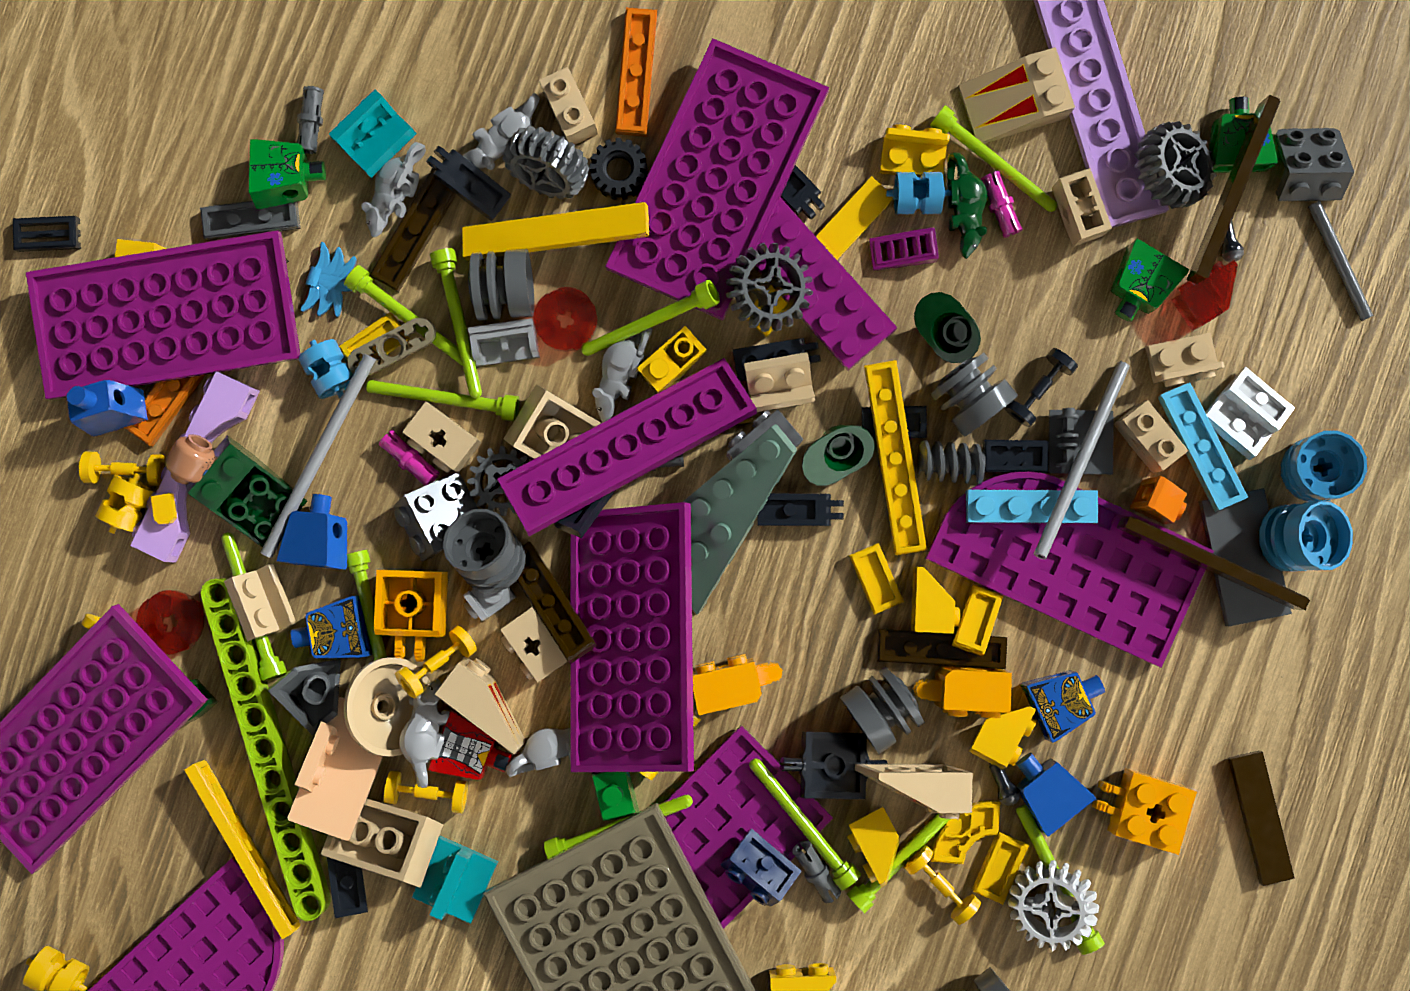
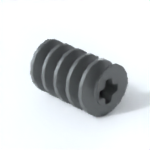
M922 440L917 454V478L922 471L925 474L926 481H930L933 473L936 472L939 482H943L946 473H950L952 483H956L959 474H963L964 482L968 484L971 476L975 475L977 484H982L986 465L985 450L981 451L979 444H973L969 451L966 443H960L956 450L953 442H947L943 450L940 441H935L930 450L928 441Z

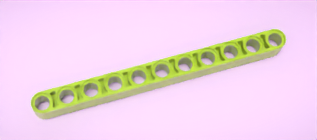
M227 578L210 579L202 586L201 599L295 914L301 920L312 921L326 911L330 905L331 897L311 828L289 821L279 811V803L281 801L286 802L291 810L299 788L295 785L296 778L271 694L268 691L269 687L267 681L261 680L258 671L261 667L254 639L247 641L224 583ZM220 584L226 591L225 598L222 601H219L215 596V590ZM228 615L235 621L234 629L231 632L227 631L224 627V620ZM236 646L242 648L244 652V658L241 663L237 662L233 657V651ZM245 677L250 678L253 682V690L250 694L245 692L242 687ZM254 708L259 709L262 713L263 719L260 724H256L251 718ZM263 739L268 740L272 745L270 755L264 754L260 748ZM272 770L277 771L281 776L279 786L274 785L270 781L269 775ZM289 833H294L299 837L300 845L298 848L289 844ZM298 864L305 865L308 868L309 878L305 879L299 876L297 872ZM307 896H313L317 899L319 904L317 910L311 909L307 905Z

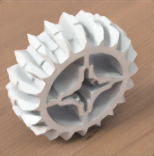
M1055 860L1050 861L1048 869H1046L1041 861L1037 862L1036 871L1030 866L1026 867L1024 871L1025 876L1019 874L1015 879L1017 885L1011 886L1010 894L1014 897L1008 901V906L1014 909L1010 914L1011 919L1020 920L1016 926L1017 931L1026 929L1028 932L1025 939L1030 941L1033 937H1036L1039 948H1042L1045 942H1049L1052 952L1056 950L1058 943H1061L1065 950L1070 948V940L1074 944L1080 945L1082 943V936L1089 937L1092 930L1090 926H1095L1097 923V918L1093 914L1099 911V905L1093 902L1097 898L1096 891H1087L1091 885L1090 880L1079 881L1081 876L1080 869L1074 871L1073 874L1068 873V863H1064L1061 870L1057 869ZM1048 883L1046 893L1036 894L1035 897H1027L1028 892L1032 888ZM1060 885L1068 889L1074 897L1065 895L1061 891ZM1052 894L1055 907L1058 908L1055 916L1054 909H1052V905L1049 903ZM1033 914L1043 917L1046 925L1035 918ZM1072 914L1080 915L1072 924L1059 927L1061 918L1071 917Z

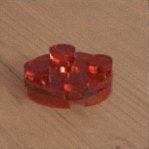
M572 287L557 288L558 290L542 296L535 307L533 316L537 334L542 341L557 351L581 350L583 345L591 341L598 325L596 308L584 292ZM566 311H569L574 323L567 325L566 328H562L561 322L557 320V317L565 315Z
M164 590L142 603L137 613L136 623L166 655L177 654L194 647L201 637L204 629L203 606L191 595L183 591ZM172 613L175 615L178 624L177 627H173L171 631H168V625L163 623L164 617H170Z

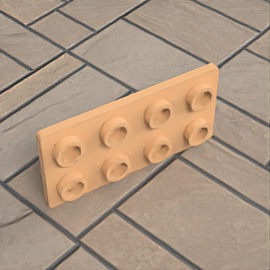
M339 697L338 715L327 724L320 722L295 782V785L299 787V791L287 818L291 822L349 841L384 756L372 754L355 742L348 731L344 718L345 698Z

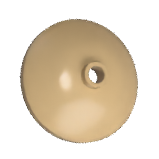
M381 658L372 661L358 671L346 691L344 718L348 731L360 747L372 754L379 756H398L403 754L400 749V735L407 722L411 719L414 706L410 705L409 699L411 696L401 687L396 679L395 672L403 666L411 670L413 674L421 670L417 665L402 658ZM426 674L419 679L422 687L431 683ZM379 701H381L383 704V708L380 712L377 709V704Z

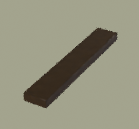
M1269 95L1258 104L1190 269L1187 281L1198 284L1209 277L1281 102L1280 98Z
M1132 516L1123 517L1118 523L1117 529L1293 610L1307 609L1310 602L1308 597Z

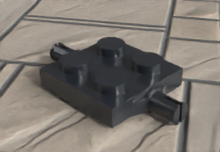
M802 732L799 758L782 757L780 763L792 765H780L781 771H799L801 798L866 799V781L868 777L855 771V764L888 763L887 760H869L867 735L865 733Z

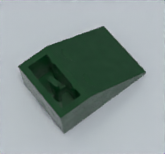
M227 435L214 450L216 459L202 479L197 483L189 482V484H186L187 493L263 547L293 488L255 455ZM303 498L297 511H300L308 502L305 498Z

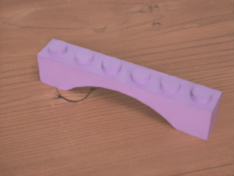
M216 371L214 376L209 377L203 388V393H205L200 405H196L189 416V422L191 423L186 433L180 437H188V435L194 434L212 443L226 430L247 419L260 391ZM166 466L161 473L162 482L158 490L154 491L151 496L173 493L177 519L174 523L165 525L154 521L150 496L146 504L148 510L143 520H140L133 529L132 537L134 539L130 546L163 562H177L190 535L186 508L187 489L186 484L178 483L172 479L171 473Z

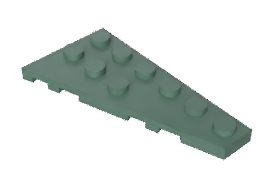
M777 424L769 428L683 501L691 504L692 609L697 615L705 607L706 601L717 587L722 574L733 560L753 526L758 513L763 509L776 483L779 482L797 451L796 447Z

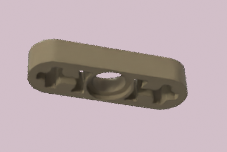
M412 319L353 350L348 357L349 369L354 373L357 368L356 363L360 361L359 355H364L365 353L371 356L376 352L372 347L376 345L377 353L384 360V363L380 364V359H376L368 376H371L429 346L435 340L436 328L427 319ZM417 324L420 327H427L428 332L425 333L426 340L422 341L421 338H414L409 341L413 347L408 350L407 341L400 332L404 331L405 336H410L416 332L415 326ZM389 338L397 339L401 345L399 354L394 357L388 356L384 351V343Z

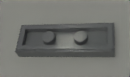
M253 201L200 207L203 237L207 241L277 230L301 229L298 202L263 209H256Z

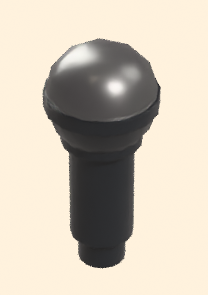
M1231 221L1222 244L1221 256L1225 261L1233 263L1242 258L1244 248L1236 239L1233 222Z
M989 763V768L998 786V799L1004 805H1014L1020 798L1019 789L1012 782L1010 783L1005 770Z

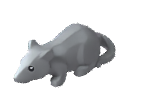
M534 92L527 102L518 109L513 110L512 107H508L490 120L493 127L489 131L485 128L476 130L472 136L479 144L475 149L465 153L463 157L479 169L487 168L492 170L495 167L494 161L504 155L505 145L513 133L517 132L519 128L531 126V118L539 103V96Z
M413 143L406 155L390 159L377 172L375 193L371 203L364 202L361 205L366 213V223L372 237H377L383 232L391 213L395 212L396 216L401 218L405 215L406 207L402 201L406 196L413 197L415 194L419 174L413 171V165L426 152L425 145L422 143Z
M652 328L640 332L628 340L613 344L605 352L602 361L600 386L592 390L596 409L602 422L609 420L613 416L615 401L620 395L623 399L629 400L632 386H629L628 382L631 377L636 379L638 376L637 367L643 362L644 349L653 331Z
M439 679L423 687L424 692L417 698L411 697L409 699L410 705L414 706L411 719L407 722L400 735L401 752L412 764L416 774L417 786L421 788H427L428 785L426 768L429 760H437L442 749L445 736L439 733V726L446 724L449 717L448 711L443 710L439 712L437 708L440 698L435 693L442 685Z
M545 728L533 733L526 741L523 752L506 767L508 776L512 777L527 771L541 770L561 764L560 758L569 756L571 761V728L563 730Z

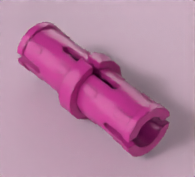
M995 171L993 175L990 173L982 177L981 180L985 184L987 196L991 204L988 206L991 213H995L1003 233V238L1009 237L1010 234L1015 235L1021 232L1023 228L1020 226L1012 206L1014 203L1013 197L1008 196L1000 172Z
M393 430L389 431L379 442V446L399 462L398 466L402 470H408L423 486L433 483L438 478L440 472L419 455L420 452L411 448Z

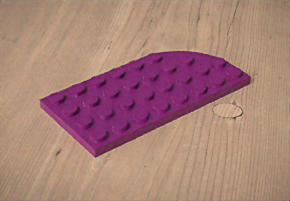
M1015 472L990 478L969 490H1062L1065 481L1044 473ZM965 492L950 506L944 515L925 559L1162 668L1206 569L1117 529L1118 523L1121 518L1132 516L1210 553H1214V550L1098 497V523H1061L1047 558L1043 560L1034 556V551L1047 523H966Z
M742 725L665 801L667 802L683 795H690L693 799L690 807L667 815L665 818L723 929L753 900L750 895L751 891L742 883L737 884L729 879L725 874L726 870L720 865L732 853L746 832L752 828L789 861L795 857L792 853L795 845H798L802 850L803 847L800 842L808 840L750 769V761L754 758L761 760L819 832L833 819L830 813L815 798L800 797V783L788 771H781V764Z
M233 857L88 991H273L283 963L284 939H281L238 862Z

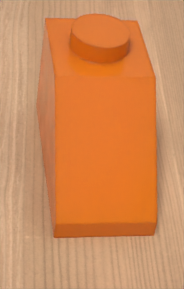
M1162 476L1143 479L1129 509L1163 524H1171L1182 517L1186 508V503L1183 501L1187 493Z

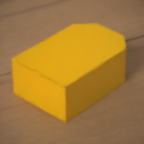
M167 493L151 496L154 521L161 525L174 523L177 519L174 494Z

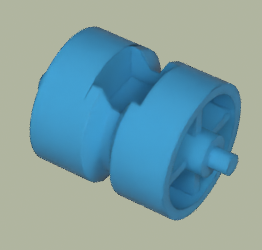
M896 172L893 190H887L886 196L893 198L895 214H914L917 209H920L922 214H941L945 196H951V190H945L942 172H923L921 177H917L915 172Z
M330 339L318 344L316 340L310 341L311 347L299 355L298 360L306 375L313 376L311 384L319 399H325L336 394L341 399L343 391L347 388L354 373L349 369L348 363H342L344 355L336 340Z

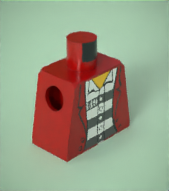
M455 709L450 711L442 732L445 736L438 759H432L428 770L475 780H481L485 776L488 767L505 773L512 754L496 749V740Z

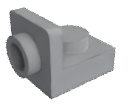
M510 587L496 593H482L473 589L463 595L467 600L464 603V607L474 619L479 617L482 621L489 619L517 598Z

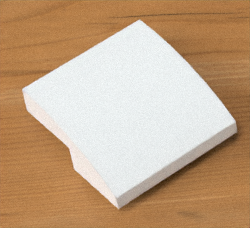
M1245 367L1227 385L1205 413L1215 432L1248 460H1251L1257 456L1270 436L1282 427L1295 408Z

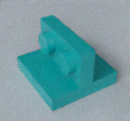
M376 89L363 99L329 133L330 137L371 178L417 134Z
M439 836L421 888L416 887L412 898L432 906L430 916L441 921L448 913L471 924L483 899V893L486 891L499 861L443 836Z

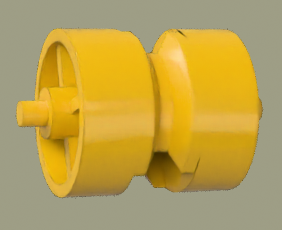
M135 473L133 478H126L114 474L107 489L110 497L102 500L95 514L96 518L111 526L108 532L115 534L117 529L133 532L136 524L142 520L143 515L140 510L141 508H146L147 501L154 492L153 489L139 481L142 475Z
M45 946L36 955L34 960L28 958L25 963L29 968L24 976L23 985L34 991L87 990L83 983L90 967L74 958L66 961L64 953L50 946Z

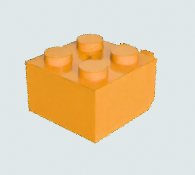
M376 570L375 635L395 636V658H405L406 636H415L414 657L416 662H423L425 659L426 637L446 636L448 572ZM412 595L417 599V607H414L413 612L410 611L411 607H406V600L411 599Z
M746 654L728 657V664L715 666L714 661L695 665L696 671H693V693L698 715L757 702L762 695L760 686L771 684L773 681L776 682L782 678V668H780L778 663L771 661L769 664L766 662L755 665L753 658L747 659Z
M941 666L935 672V679H918L912 688L915 696L917 695L921 700L934 701V704L942 708L943 712L948 713L949 716L967 717L968 711H975V714H980L981 717L1001 718V712H1011L1012 673L1002 669Z
M1127 768L1124 770L1120 786L1099 780L1097 788L1107 793L1117 794L1115 805L1102 800H1094L1092 804L1093 808L1112 814L1107 829L1115 836L1179 855L1197 791ZM1155 807L1154 813L1151 816L1148 815L1147 809Z

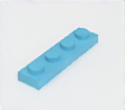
M1186 383L1161 394L1158 399L1177 437L1189 450L1186 452V455L1214 511L1217 512L1248 498L1191 383Z
M966 490V523H1047L1061 490ZM1076 490L1062 523H1098V491Z

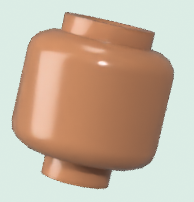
M190 434L188 437H179L165 459L166 468L171 473L172 479L181 484L199 482L216 459L215 453L212 450V444L205 438Z

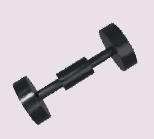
M1052 348L1046 355V358L1054 367L1047 376L1043 375L1029 392L1031 396L1024 405L1013 400L1005 407L1010 416L1026 427H1031L1036 421L1034 414L1028 410L1036 399L1040 400L1053 384L1052 379L1060 370L1067 375H1072L1078 368L1077 363L1069 355L1057 348Z

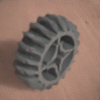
M1180 121L1162 123L1154 127L1138 143L1139 149L1134 154L1139 160L1134 167L1140 170L1141 173L1137 179H1141L1145 183L1143 190H1150L1151 200L1159 199L1161 206L1167 205L1171 209L1189 207L1202 200L1204 196L1208 195L1207 192L1214 187L1212 180L1217 176L1212 170L1215 162L1210 157L1214 151L1207 149V140H1201L1200 131H1192L1190 124L1182 125Z
M532 126L519 128L508 139L502 159L505 161V167L511 171L510 175L518 178L520 184H525L529 187V190L533 189L539 195L546 194L549 198L556 196L562 200L565 197L573 198L574 195H578L579 191L583 189L590 168L587 165L588 160L583 157V152L576 149L573 142L566 141L564 136L560 137L554 134L553 131L547 132L542 127L536 130Z
M765 243L757 245L756 250L753 247L746 249V257L743 255L736 257V262L739 266H731L729 268V272L735 278L727 279L726 285L734 287V291L726 293V297L730 299L735 297L737 302L732 304L730 309L732 311L741 309L742 312L739 314L738 319L744 321L750 317L749 327L756 328L760 323L762 332L769 331L770 327L774 331H780L782 324L786 327L792 326L793 318L801 319L803 317L800 308L806 309L810 305L804 297L813 294L811 289L805 288V284L812 282L813 278L810 276L804 277L802 273L808 269V265L798 266L797 263L801 255L795 254L789 257L790 247H783L779 252L777 243L770 244L769 248H767ZM766 261V267L762 269L761 277L753 280L748 279L752 268L758 262ZM781 268L787 274L790 283L782 279ZM771 282L770 285L773 284L774 289L780 290L768 293L769 290H766L765 286L760 285ZM748 292H752L757 296L758 307L761 310L753 304ZM790 295L784 309L777 314H773V307L777 306L778 298Z

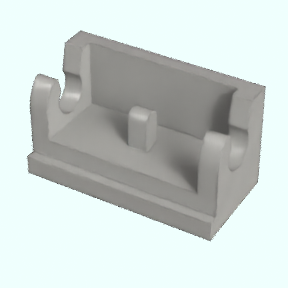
M532 318L468 328L473 360H476L477 367L540 358L536 325Z

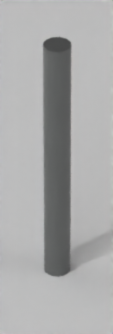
M1321 201L1309 205L1308 208L1360 320L1363 321L1374 316Z

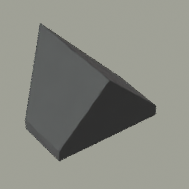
M341 658L294 667L268 688V691L311 735L317 732L320 722L327 724L338 715Z

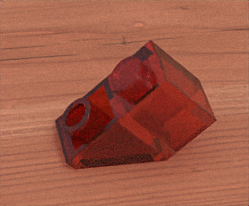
M1235 260L1226 265L1219 261L1213 265L1209 277L1198 284L1188 281L1177 288L1180 294L1171 300L1192 331L1202 327L1229 309L1238 267Z

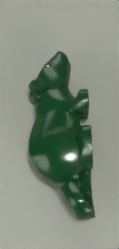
M954 152L949 154L947 158V188L951 190V196H948V209L953 208L955 215L949 217V231H954L957 227L959 228L962 235L960 252L967 259L977 249L982 237L987 234V228L982 226V213L987 201V190L982 180L969 172L964 156L961 153ZM957 166V179L954 180L955 167Z

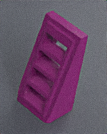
M935 228L869 238L873 271L936 263L939 259ZM925 239L927 254L921 253L920 240ZM908 241H912L914 256L908 257ZM893 243H899L901 258L895 259ZM886 244L887 261H882L880 245Z

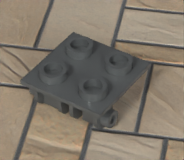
M1075 408L1049 410V473L1069 474L1096 413L1095 410H1075ZM1110 411L1083 474L1113 475V411Z

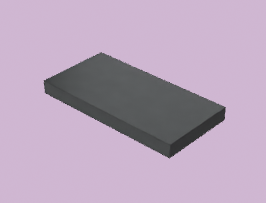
M1264 488L1246 491L1248 498L1217 512L1214 511L1209 499L1198 501L1208 548L1214 550L1213 554L1286 587L1283 571L1270 565L1263 556L1259 544V530L1263 518L1269 512ZM1214 573L1225 626L1229 627L1292 614L1291 608Z

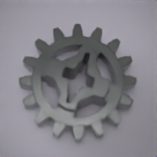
M500 446L499 454H496L490 448L487 450L489 456L487 459L481 456L477 457L480 463L479 467H470V470L476 474L475 478L467 479V483L476 487V489L470 492V496H480L476 504L478 507L488 504V510L493 512L499 508L500 516H506L508 508L516 514L510 502L499 503L493 501L500 495H505L501 486L497 487L499 485L497 477L500 474L504 476L528 463L530 458L525 455L518 459L519 450L515 448L511 451L510 455L507 454L506 447ZM501 460H508L513 462L512 464H509L507 467L498 468L494 464L495 462ZM484 473L488 475V486L485 489L483 488Z

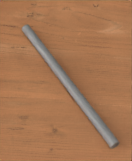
M364 353L260 552L261 554L269 558L273 557L284 536L290 514L298 510L374 365L375 358Z
M1119 361L1115 367L1034 551V556L1039 559L1045 560L1117 398L1130 368L1129 364Z

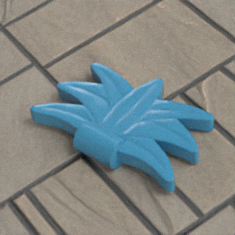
M321 242L319 261L315 267H310L305 285L309 286V294L301 307V311H308L320 300L317 311L319 317L324 315L332 305H334L335 316L339 317L343 305L342 292L351 291L344 286V281L355 267L357 258L353 256L345 264L342 249L337 247L331 261L326 244Z

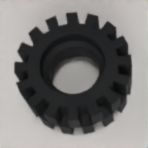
M615 138L616 141L611 142L608 139L605 141V145L603 147L599 145L596 148V154L593 153L591 156V177L597 190H600L605 197L609 195L613 200H617V197L627 200V196L632 194L634 197L638 194L637 191L642 189L644 181L648 176L646 157L637 144L635 146L632 145L631 140L626 139V142H623L621 138ZM623 158L630 163L631 172L626 179L618 181L608 176L607 166L613 159Z

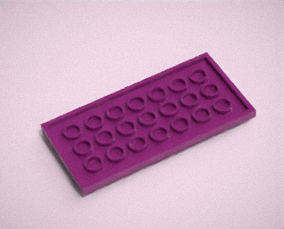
M712 38L635 202H645L648 205L649 237L617 241L605 266L606 270L677 301L690 296L691 291L695 290L696 285L710 280L718 291L720 303L709 309H699L697 307L695 309L723 321L734 299L726 297V293L734 291V287L726 285L727 279L735 278L729 272V268L731 266H739L736 262V257L739 255L746 257V249L753 247L755 250L757 249V245L763 236L829 93V87Z
M278 230L26 272L45 399L66 398L67 393L72 387H83L102 380H111L133 387L213 374L216 371L225 372L298 360L301 354L282 233Z
M680 502L603 509L582 538L571 534V604L598 645L571 664V772L694 771L691 504Z
M119 604L112 606L0 722V840L31 874L40 870L208 701Z

